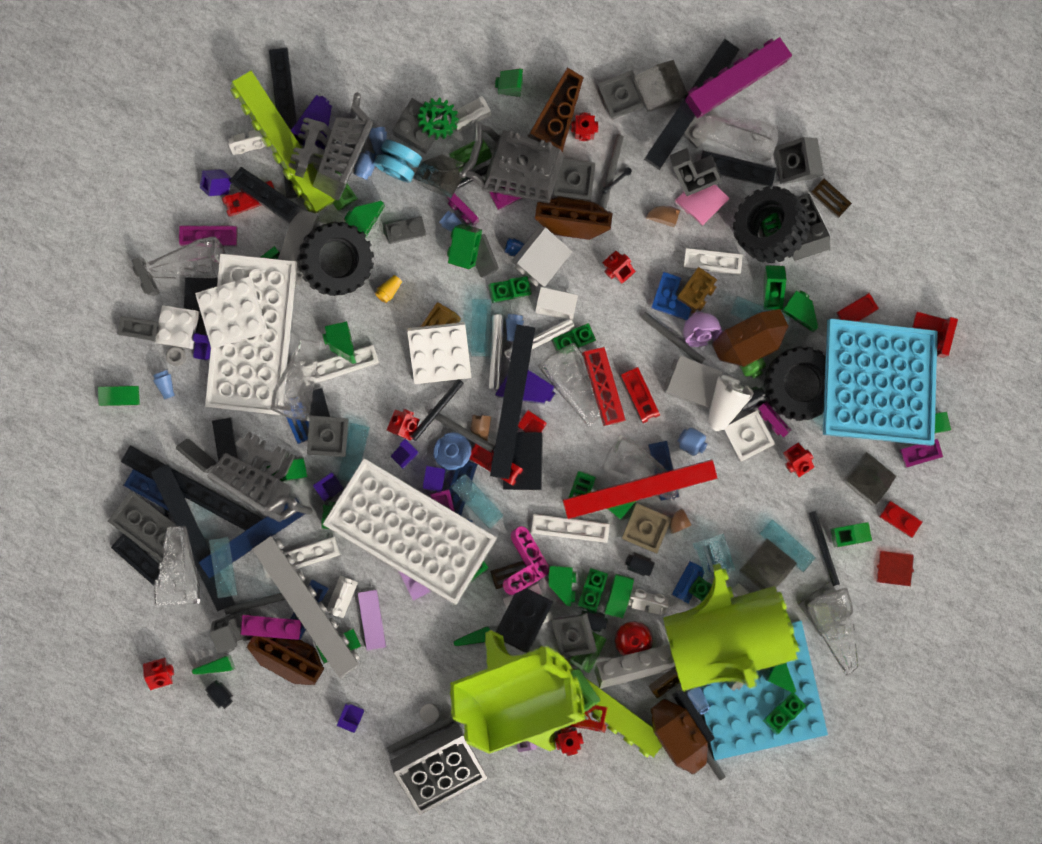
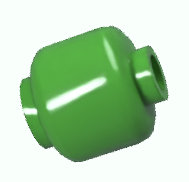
M761 358L745 367H739L744 376H752L754 379L763 374L762 370L766 367V363Z

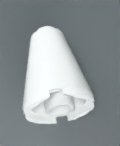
M722 375L721 378L720 376L718 377L707 420L712 429L720 431V429L724 430L752 398L754 393L749 386L745 385V387L739 385V380L730 376Z

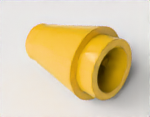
M393 275L376 288V297L383 303L391 301L402 281L396 275Z

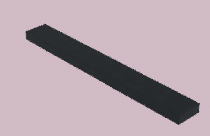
M724 39L692 88L695 86L700 88L704 85L703 82L711 76L713 78L719 76L718 73L725 67H729L740 49ZM689 94L686 95L644 158L645 161L658 170L661 169L695 118L694 113L685 101Z
M288 48L270 49L269 57L275 107L289 129L292 130L297 123ZM284 175L286 197L288 199L302 197L301 195L298 196L294 191V184L291 179L288 180Z
M516 324L490 472L491 477L508 480L510 477L535 327Z
M131 445L121 460L123 464L152 480L154 479L151 472L166 465ZM171 468L184 497L244 531L263 519Z
M169 464L152 471L153 479L217 612L235 604L221 573L218 572L209 578L198 563L210 555L211 552Z

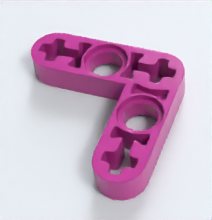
M523 526L511 532V540L527 567L504 580L503 589L509 595L520 592L549 574L548 563L528 529ZM527 548L533 551V557L527 554ZM523 573L529 575V582L524 580ZM517 581L519 584L512 588L511 584Z

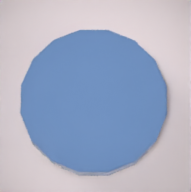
M456 432L447 433L436 442L433 456L443 469L457 470L469 461L471 445L461 434Z

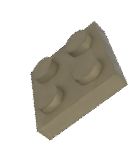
M636 503L621 539L657 554L672 518Z

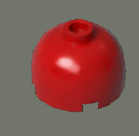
M626 622L616 631L615 647L622 656L652 649V633L641 622Z

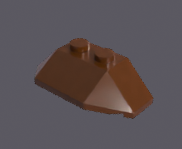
M556 197L550 199V203L537 202L535 220L554 235L591 240L611 230L613 213L595 202Z
M781 309L759 312L724 330L712 343V346L721 362L745 367L778 350L789 325Z
M253 636L247 645V649L260 666L293 684L315 685L325 669L316 648L300 639Z
M662 699L650 708L653 732L674 765L691 774H695L707 764L708 742L685 708Z

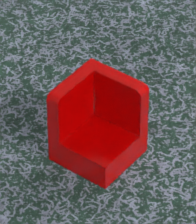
M527 410L519 422L518 428L523 432H542L547 422Z

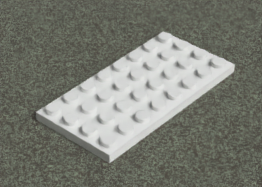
M220 254L217 286L252 277L268 332L211 349L205 407L282 415L297 271L296 261Z
M363 459L323 523L327 528L455 605L459 602L497 539L495 536L366 459Z

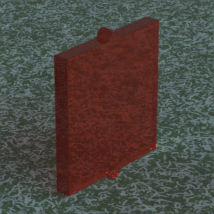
M880 551L879 564L876 566L878 568L877 582L911 587L912 573L914 572V555Z

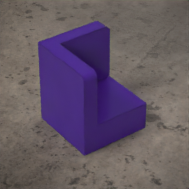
M222 169L202 171L200 189L208 196L228 195L231 177Z
M194 333L193 341L195 342L193 357L210 361L211 345L208 336Z
M404 439L400 446L391 454V458L404 470L420 453Z
M426 466L423 489L443 491L446 469Z
M330 473L313 485L324 502H327L344 490V487L334 473Z
M346 703L337 726L355 733L363 716L364 709Z

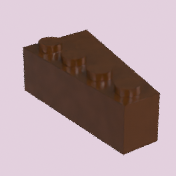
M567 67L527 137L538 142L544 140L545 143L551 142L552 146L561 149L563 153L584 79L583 76Z

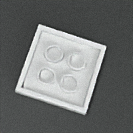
M246 277L195 293L211 349L268 332L252 277Z
M465 322L407 328L414 384L471 378Z

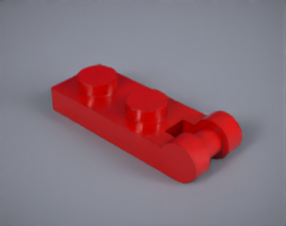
M271 180L265 182L266 184L274 188L273 182ZM242 191L222 198L223 204H226L228 209L226 210L228 217L261 206L260 203ZM238 200L240 206L235 207L233 202Z
M636 367L621 374L620 376L641 422L646 423L652 417H659V410L639 368ZM649 404L651 410L644 412L642 407Z
M475 444L469 459L491 472L494 451L491 453ZM512 463L509 480H503L514 486L517 475L521 474L523 469Z

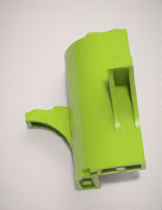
M720 563L712 565L714 571L713 584L706 598L690 610L663 617L683 691L724 681L740 682L745 684L748 689L756 687L755 679H758L757 670L797 660L796 652H800L782 592H777L776 587L773 586L734 597L731 586L727 587L725 580H729L726 568L722 569Z
M492 630L486 632L485 646L488 668L450 683L451 715L453 720L464 724L465 742L488 754L524 741H529L549 752L555 750L554 732L585 720L582 691L577 676L573 678L569 671L572 667L562 655L547 646L523 655H510L505 647L503 636Z

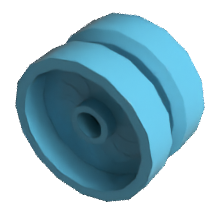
M388 139L384 140L381 150L385 155H377L373 165L393 178L411 183L415 175L411 168H418L422 157L400 143Z

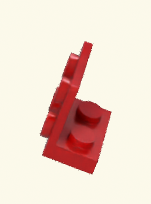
M917 312L912 328L938 331L937 357L945 358L950 354L958 319L954 317L943 319Z

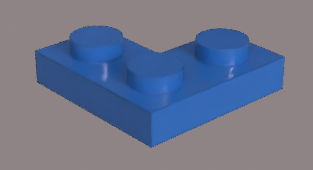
M663 272L651 309L687 321L691 308L677 299L678 296H676L681 277Z

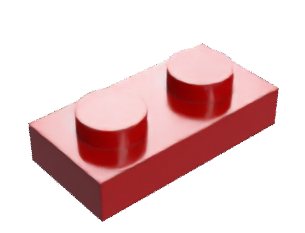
M892 501L887 503L879 518L910 538L914 537L922 524L921 520Z

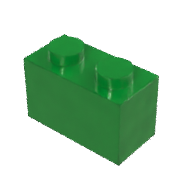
M462 223L452 229V243L447 251V257H449L448 264L468 270L476 265L482 229Z

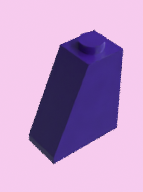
M316 95L291 130L296 140L304 146L306 141L298 137L299 133L305 134L300 131L302 124L309 125L303 121L304 118L323 122L329 127L332 105L329 104L330 101L324 96L319 97ZM320 131L327 139V135L324 132ZM320 141L315 142L316 147L325 150V146Z
M528 370L523 402L545 404L548 401L550 403L556 394L553 391L555 387ZM507 377L495 394L498 398H504Z

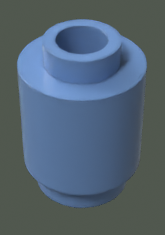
M367 150L365 153L361 152L354 166L355 171L353 174L367 180L374 171L375 166L373 163L376 159V154Z

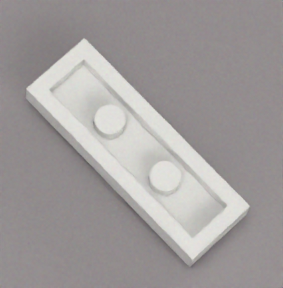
M686 248L683 268L696 270L700 267L704 271L740 275L743 255Z

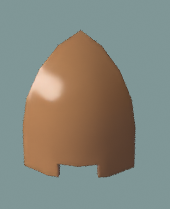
M669 206L655 207L648 213L646 219L675 228L680 210Z
M472 415L471 432L488 441L491 416Z
M681 508L674 513L671 519V534L691 526L686 513Z

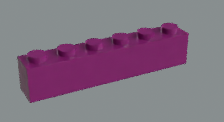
M779 37L776 40H768L763 44L764 47L762 49L756 48L752 50L746 59H743V57L738 59L730 69L728 67L722 69L716 78L711 76L703 82L704 85L700 88L695 86L688 91L689 95L685 101L696 118L702 117L788 62L793 55L782 39Z

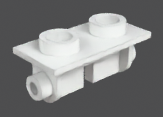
M253 130L248 132L249 138L245 137V133L232 135L228 139L232 154H243L247 151L265 147L262 141V134L259 131Z
M340 575L327 606V612L344 618L358 582Z
M632 589L628 605L631 608L645 611L646 605H649L648 612L662 615L666 614L669 598L662 594H650L642 589Z

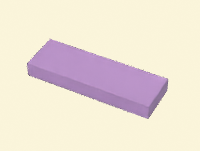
M373 590L358 593L367 650L386 647L378 592Z

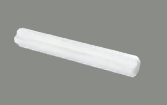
M494 314L492 316L489 388L492 390H498L501 385L503 315Z
M568 319L534 336L532 349L574 329L573 321ZM512 348L504 352L507 360L511 358Z

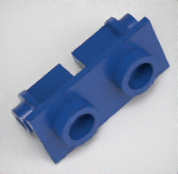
M689 561L671 595L689 604L693 595L688 590L698 576L703 578L706 569Z

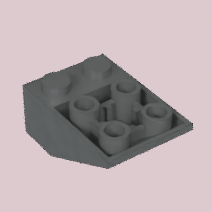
M810 193L797 197L807 209V214L810 217V222L808 223L810 231L806 233L808 237L806 242H802V248L793 253L792 258L794 261L830 250V235ZM777 212L779 220L782 225L784 221V212Z

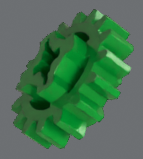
M440 97L437 99V102L431 98L429 103L425 101L423 107H420L418 111L421 113L417 116V119L421 120L418 123V127H424L422 133L427 131L428 138L435 135V140L439 136L445 139L447 135L451 136L453 134L452 130L457 128L456 123H458L459 118L455 116L458 114V111L452 110L453 104L447 105V99L443 103ZM448 115H449V118H450V124H448L449 121L447 120V116H448ZM442 116L441 120L438 119V120L434 121L435 118H438V117L440 118V117Z

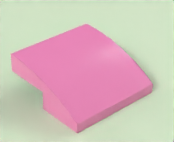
M713 185L689 196H686L685 192H683L675 202L703 226L730 198L720 188Z

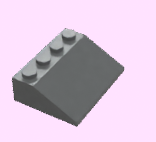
M459 724L390 760L394 775L418 815L488 779L471 745L465 742L464 733Z

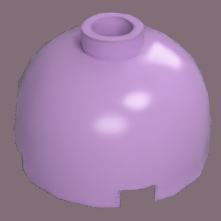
M701 311L695 312L685 322L683 328L685 342H688V345L691 347L708 345L706 341L713 339L714 342L723 333L718 319L712 314Z

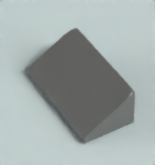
M485 234L481 235L476 260V268L482 278L494 274L499 269Z
M185 439L176 446V449L204 473H208L216 464L214 459L190 439Z

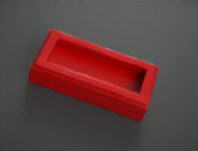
M868 293L839 310L836 314L840 320L858 322L877 311L879 307L871 294Z

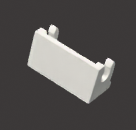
M483 96L455 110L458 111L455 117L459 118L458 123H456V130L459 133L474 125L475 122H480L491 116V110Z
M541 287L535 313L566 320L571 319L573 321L578 295Z

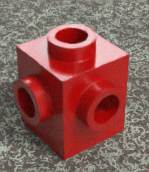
M586 112L576 115L575 121L571 123V132L575 133V139L580 141L594 139L595 133H598V121H595V115ZM582 124H589V126L585 128Z
M614 251L602 262L606 268L605 274L611 280L615 278L621 284L636 272L630 264L632 261L625 253L621 255L618 251Z
M395 409L386 431L411 441L412 438L410 436L416 430L420 419L413 417L414 413L409 410L403 409V412Z
M799 442L783 452L787 461L785 463L786 468L790 473L794 472L798 478L815 468L811 452L808 449L805 450Z
M165 657L143 664L144 679L150 690L173 684L174 668L172 664H168Z
M572 726L562 728L561 732H558V738H555L557 750L561 749L562 754L566 753L567 756L578 754V750H581L580 745L584 744L582 733H577V729H572ZM569 738L573 740V744L570 746L566 744V740Z

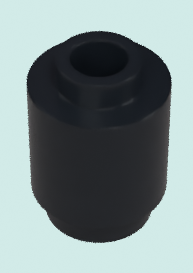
M754 386L751 388L754 394L742 408L744 412L747 410L751 411L765 403L764 398L767 396L761 387Z
M633 552L632 555L628 554L625 565H627V570L641 576H650L655 562L651 561V558Z
M588 609L587 611L582 610L581 614H587L592 631L601 633L602 629L606 630L608 618H605L604 613Z
M215 680L205 689L208 693L207 696L218 709L221 707L225 709L233 702L231 699L233 694L222 682L219 683Z

